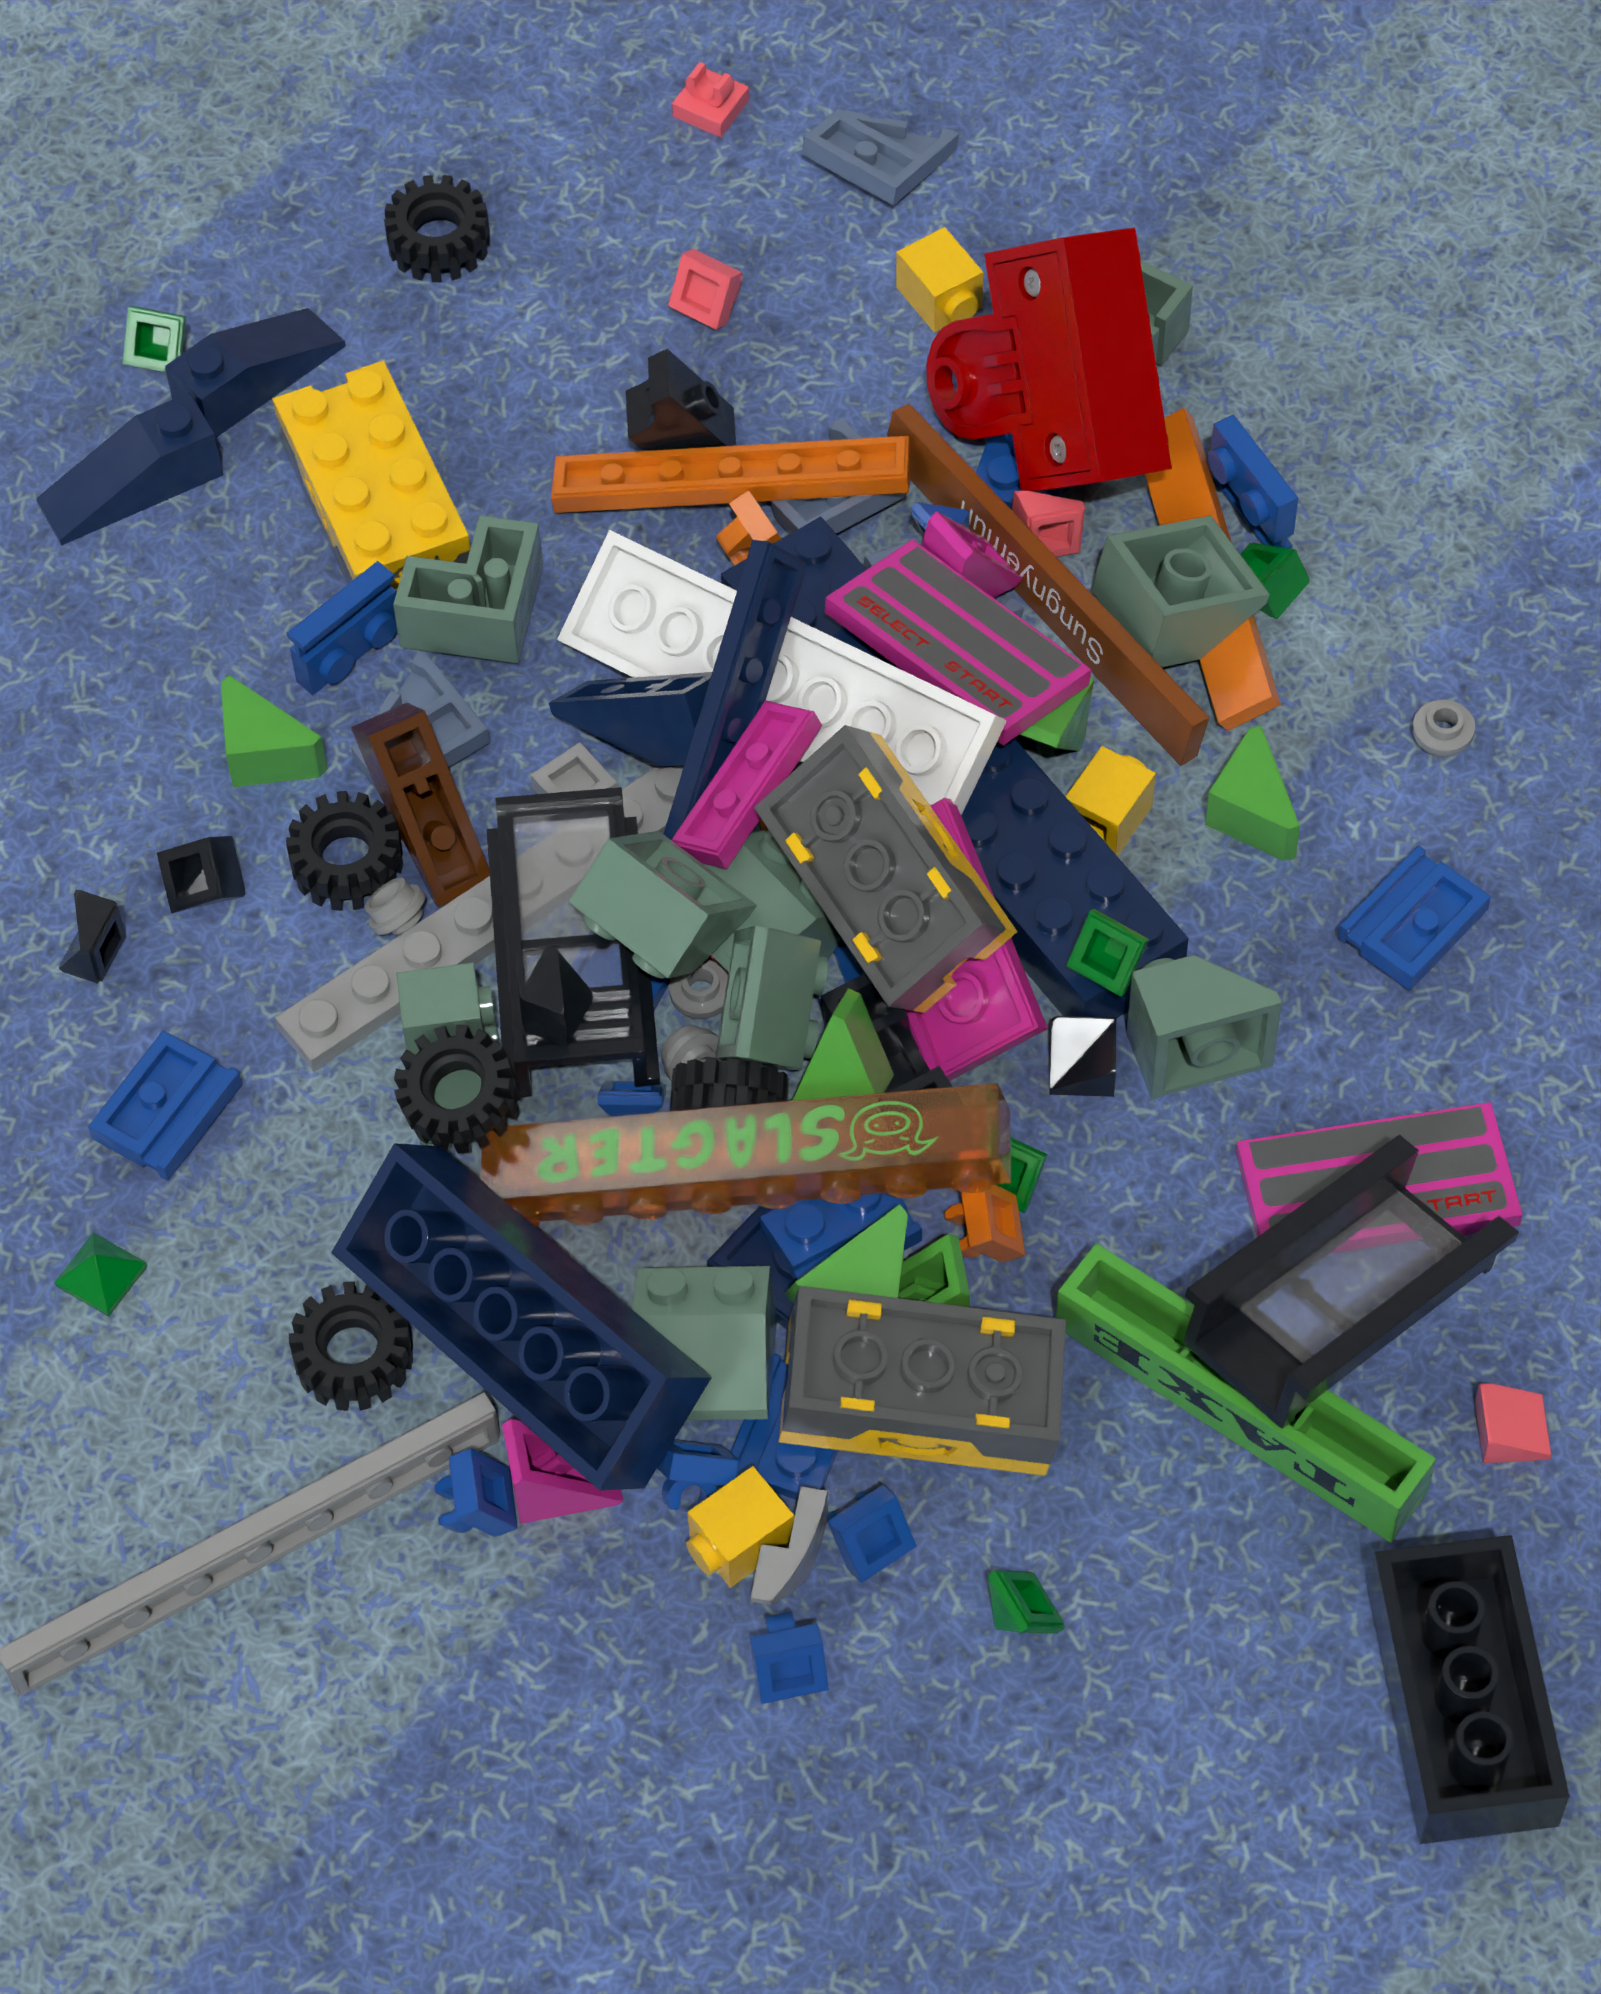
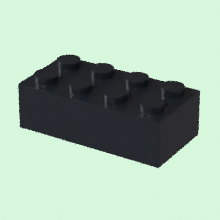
M1512 1535L1376 1551L1367 1586L1419 1843L1427 1844L1559 1827L1570 1796Z

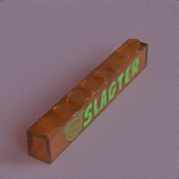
M998 1083L511 1125L507 1126L508 1130L501 1137L493 1130L489 1131L486 1136L490 1145L482 1148L481 1181L535 1227L539 1226L540 1222L566 1220L579 1225H590L602 1221L605 1216L630 1215L638 1219L651 1220L664 1217L667 1211L689 1209L703 1214H721L729 1211L731 1206L758 1204L770 1209H783L793 1206L798 1200L824 1199L831 1203L845 1204L859 1200L861 1195L888 1193L898 1198H915L925 1194L926 1190L954 1188L966 1193H978L990 1189L992 1184L1011 1183L1010 1109Z

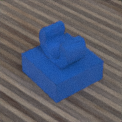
M674 1440L657 1467L667 1477L662 1488L664 1504L671 1510H679L682 1492L692 1485L699 1486L698 1504L718 1491L715 1485L725 1486L736 1478L739 1460L722 1445Z
M471 1448L448 1457L451 1476L442 1478L436 1483L434 1488L436 1494L448 1500L454 1499L455 1509L448 1514L440 1516L438 1518L439 1525L457 1533L467 1532L474 1527L493 1537L518 1529L510 1468Z
M881 1485L871 1493L861 1492L856 1496L857 1502L839 1514L832 1511L827 1515V1522L849 1572L861 1583L917 1547L897 1496L884 1485Z
M792 1611L765 1617L768 1634L749 1637L756 1685L761 1704L829 1690L824 1647L818 1623L796 1627Z

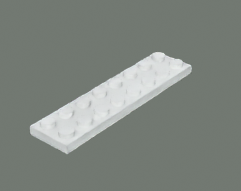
M609 530L557 640L633 678L713 672L737 591ZM792 617L788 624L766 697V701L814 711L820 720L822 727L800 761H806L844 725L879 734L886 741L929 805L943 798L952 799L953 804L957 805L961 815L1007 720Z

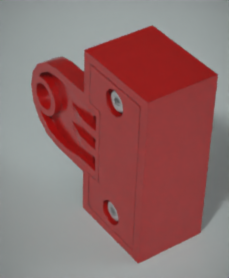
M1136 228L1068 236L984 253L993 314L956 320L942 327L932 341L926 363L927 388L933 409L943 425L958 437L969 439L1012 433L1021 491L1032 492L1098 483L1172 469ZM953 372L957 380V391H955L952 383Z

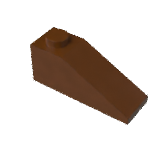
M406 702L352 726V732L373 783L384 805H386L388 813L393 814L399 834L435 905L440 907L451 902L489 877L488 864L425 710Z

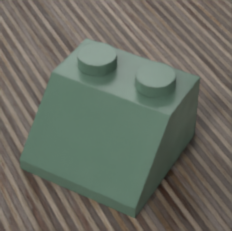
M1212 516L1108 535L1092 586V592L1099 602L1161 667L1203 658L1267 604L1270 595Z
M769 829L751 833L727 869L703 864L757 905L751 916L736 930L757 925L821 940L819 956H825L829 960L841 936ZM735 931L711 954L728 972Z
M660 831L608 838L568 901L585 914L583 922L590 930L605 939H617L634 952L632 959L637 966L650 975L661 979L693 973L751 916L757 906Z
M757 925L735 931L715 1058L728 1060V1058L739 1059L741 1063L754 1061L761 1063V1066H773L785 1070H802L803 1059H812L818 1038V1021L809 1020L813 994L822 995L828 972V958L819 956L821 940Z
M1195 955L1177 960L1170 958L1157 959L1148 963L1142 969L1132 971L1127 1038L1151 1099L1272 1067L1282 1006L1278 992Z
M770 1266L637 1268L632 1310L712 1377L687 1420L768 1419L777 1330V1316Z

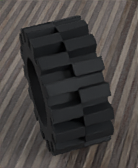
M433 175L423 176L424 185L420 187L417 186L414 180L405 183L406 195L397 189L391 195L392 204L387 203L384 210L387 245L392 262L397 260L398 269L404 274L411 268L412 277L420 281L423 280L425 273H430L432 283H442V273L449 272L452 281L461 278V267H464L469 273L473 272L477 268V259L484 261L488 254L487 246H490L486 202L483 203L482 194L478 189L471 192L470 183L463 179L455 187L453 176L443 175L441 183H434ZM438 220L453 222L459 226L453 232L437 237L425 236L416 232L422 225Z
M337 791L338 802L329 804L327 796L324 794L316 798L318 810L313 811L306 804L299 810L301 822L292 819L289 825L290 837H286V847L293 879L297 881L300 892L304 896L310 892L312 902L321 907L325 900L329 898L332 910L343 911L344 900H352L353 910L364 908L362 897L367 895L371 897L382 885L395 879L396 873L401 874L403 853L397 823L392 813L387 815L386 805L379 800L370 807L367 794L358 792L355 802H349L347 791ZM340 838H359L369 846L368 853L363 858L350 864H331L324 861L321 857L324 847Z
M457 1025L456 1036H450L446 1026L435 1028L437 1041L430 1044L423 1034L415 1040L419 1052L415 1055L406 1049L400 1059L405 1070L396 1069L394 1080L399 1088L394 1090L396 1100L411 1129H414L417 1137L426 1145L431 1140L434 1146H441L447 1151L449 1143L454 1145L457 1153L460 1154L469 1153L468 1141L476 1140L479 1148L482 1149L490 1145L486 1136L489 1131L493 1130L501 1137L508 1130L503 1120L505 1116L513 1120L515 1119L518 1108L513 1099H520V1088L516 1081L517 1077L503 1047L497 1040L492 1043L487 1032L478 1028L475 1036H473L468 1025ZM466 1069L473 1071L481 1078L479 1094L465 1106L446 1109L434 1101L435 1085L441 1078L453 1071Z
M705 1058V1062L692 1059L687 1060V1064L680 1062L676 1065V1068H673L668 1121L670 1124H675V1128L681 1130L692 1121L704 1120L712 1126L714 1138H720V1136H726V1123L729 1117H734L737 1122V1128L743 1129L746 1117L752 1114L756 1120L755 1140H762V1136L767 1138L777 1137L778 1128L765 1131V1120L778 1113H787L788 1075L785 1072H778V1068L773 1066L761 1068V1063L750 1061L744 1064L739 1063V1059L728 1058V1062H720L717 1058Z
M355 1281L343 1282L344 1294L335 1296L333 1287L330 1285L321 1289L322 1303L319 1304L312 1296L303 1303L306 1316L298 1313L295 1314L291 1322L294 1333H289V1346L301 1386L307 1393L313 1390L317 1402L326 1406L330 1399H334L337 1410L348 1411L349 1401H358L359 1409L365 1410L371 1408L369 1398L377 1395L382 1403L392 1397L390 1390L392 1384L401 1389L407 1380L405 1369L411 1370L413 1355L411 1349H413L408 1322L383 1298L380 1299L379 1295L367 1284L363 1294H358ZM362 1328L369 1331L376 1338L377 1347L374 1354L358 1364L339 1365L333 1362L326 1354L327 1345L331 1338L344 1329Z

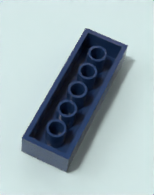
M394 1143L331 1252L599 1491L645 1489L712 1378L441 1146Z

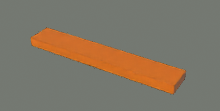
M1182 408L1164 418L1172 469L1145 474L1159 525L1212 516L1231 541L1194 417L1185 408ZM1252 615L1203 658L1199 659L1217 721L1226 730H1231L1281 705L1254 615Z
M909 436L556 456L551 501L554 513L723 504L732 502L748 490L757 502L909 493L911 447Z

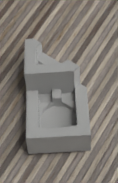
M801 1486L789 1548L761 1544L751 1593V1602L772 1605L795 1591L807 1580L816 1561L827 1526V1490Z

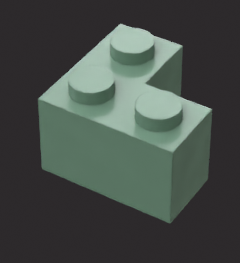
M479 515L466 564L407 556L393 604L400 647L519 664L543 570L539 523Z
M474 962L396 973L402 1028L407 1050L416 1055L419 1049L415 1040L423 1034L430 1044L437 1041L438 1038L434 1029L446 1026L450 1036H456L457 1025H468L473 1036H475L479 1028L489 1034L492 1043L496 1040L498 1041L490 986L477 987ZM470 1070L453 1071L441 1078L435 1085L434 1101L446 1109L465 1106L479 1094L481 1078ZM491 1130L486 1136L487 1138L496 1137L497 1134ZM419 1139L420 1145H426ZM430 1140L427 1145H433L432 1141Z

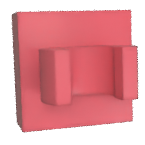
M699 62L687 77L686 86L673 101L672 114L674 118L722 137L748 103L749 87L734 81L732 76L727 73L720 75L708 70L704 63Z
M691 249L681 256L668 306L717 330L725 326L729 320L733 303L737 300L742 283V272L696 249Z

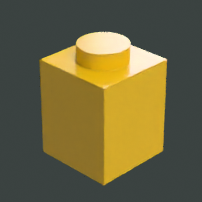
M945 227L896 251V288L934 333L956 320L972 318L977 310L983 308V271Z
M1101 746L1065 797L1118 856L1153 806L1156 772L1146 768L1142 762L1132 756L1120 755Z
M752 1466L687 1512L690 1539L686 1542V1547L695 1563L706 1575L710 1576L717 1571L731 1588L756 1570L761 1544L782 1548L789 1547L794 1514Z

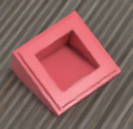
M1014 491L1012 511L1056 557L1080 552L1085 506L1082 501L1031 491Z
M1493 1383L1479 1384L1474 1403L1483 1463L1550 1460L1551 1450L1542 1394Z

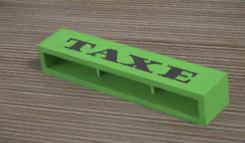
M1096 1243L1058 1290L1056 1318L1066 1319L1065 1334L1392 1543L1428 1494L1436 1458L1329 1390L1295 1415L1294 1421L1282 1429L1183 1344L1194 1304Z

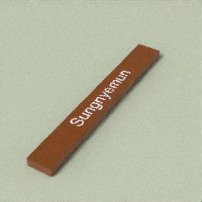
M908 403L893 410L887 437L909 436L911 447L910 480L933 505L970 510L969 529L987 539L1023 578L1013 588L1016 593L1067 647L1091 669V672L1180 766L1197 757L1209 716L913 406Z

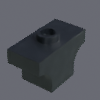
M668 348L648 357L649 378L643 383L626 390L628 438L643 451L736 446L734 407L719 395L713 384L709 381H703Z

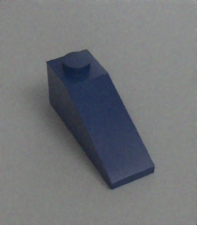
M309 308L212 333L166 364L165 370L172 400L190 392L215 433V438H217L346 347L345 340Z
M189 392L134 416L36 498L37 504L62 546L223 476L215 433Z
M712 672L586 681L549 702L552 715L659 767L684 765Z

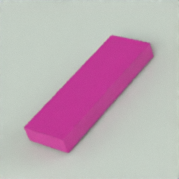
M765 701L672 838V841L699 862L727 869L761 819L754 807L791 774L821 729L822 724L815 712Z

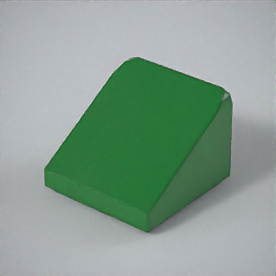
M1250 542L1240 554L1270 594L1267 604L1260 611L1272 618L1278 619L1310 582L1296 549Z

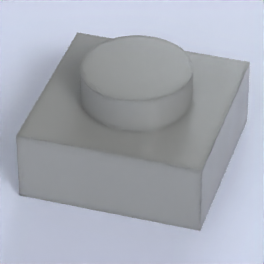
M580 742L530 774L532 789L537 794L618 787L617 781ZM573 819V820H562V821L564 822L565 825H568L569 823H571V822L574 821L575 819Z

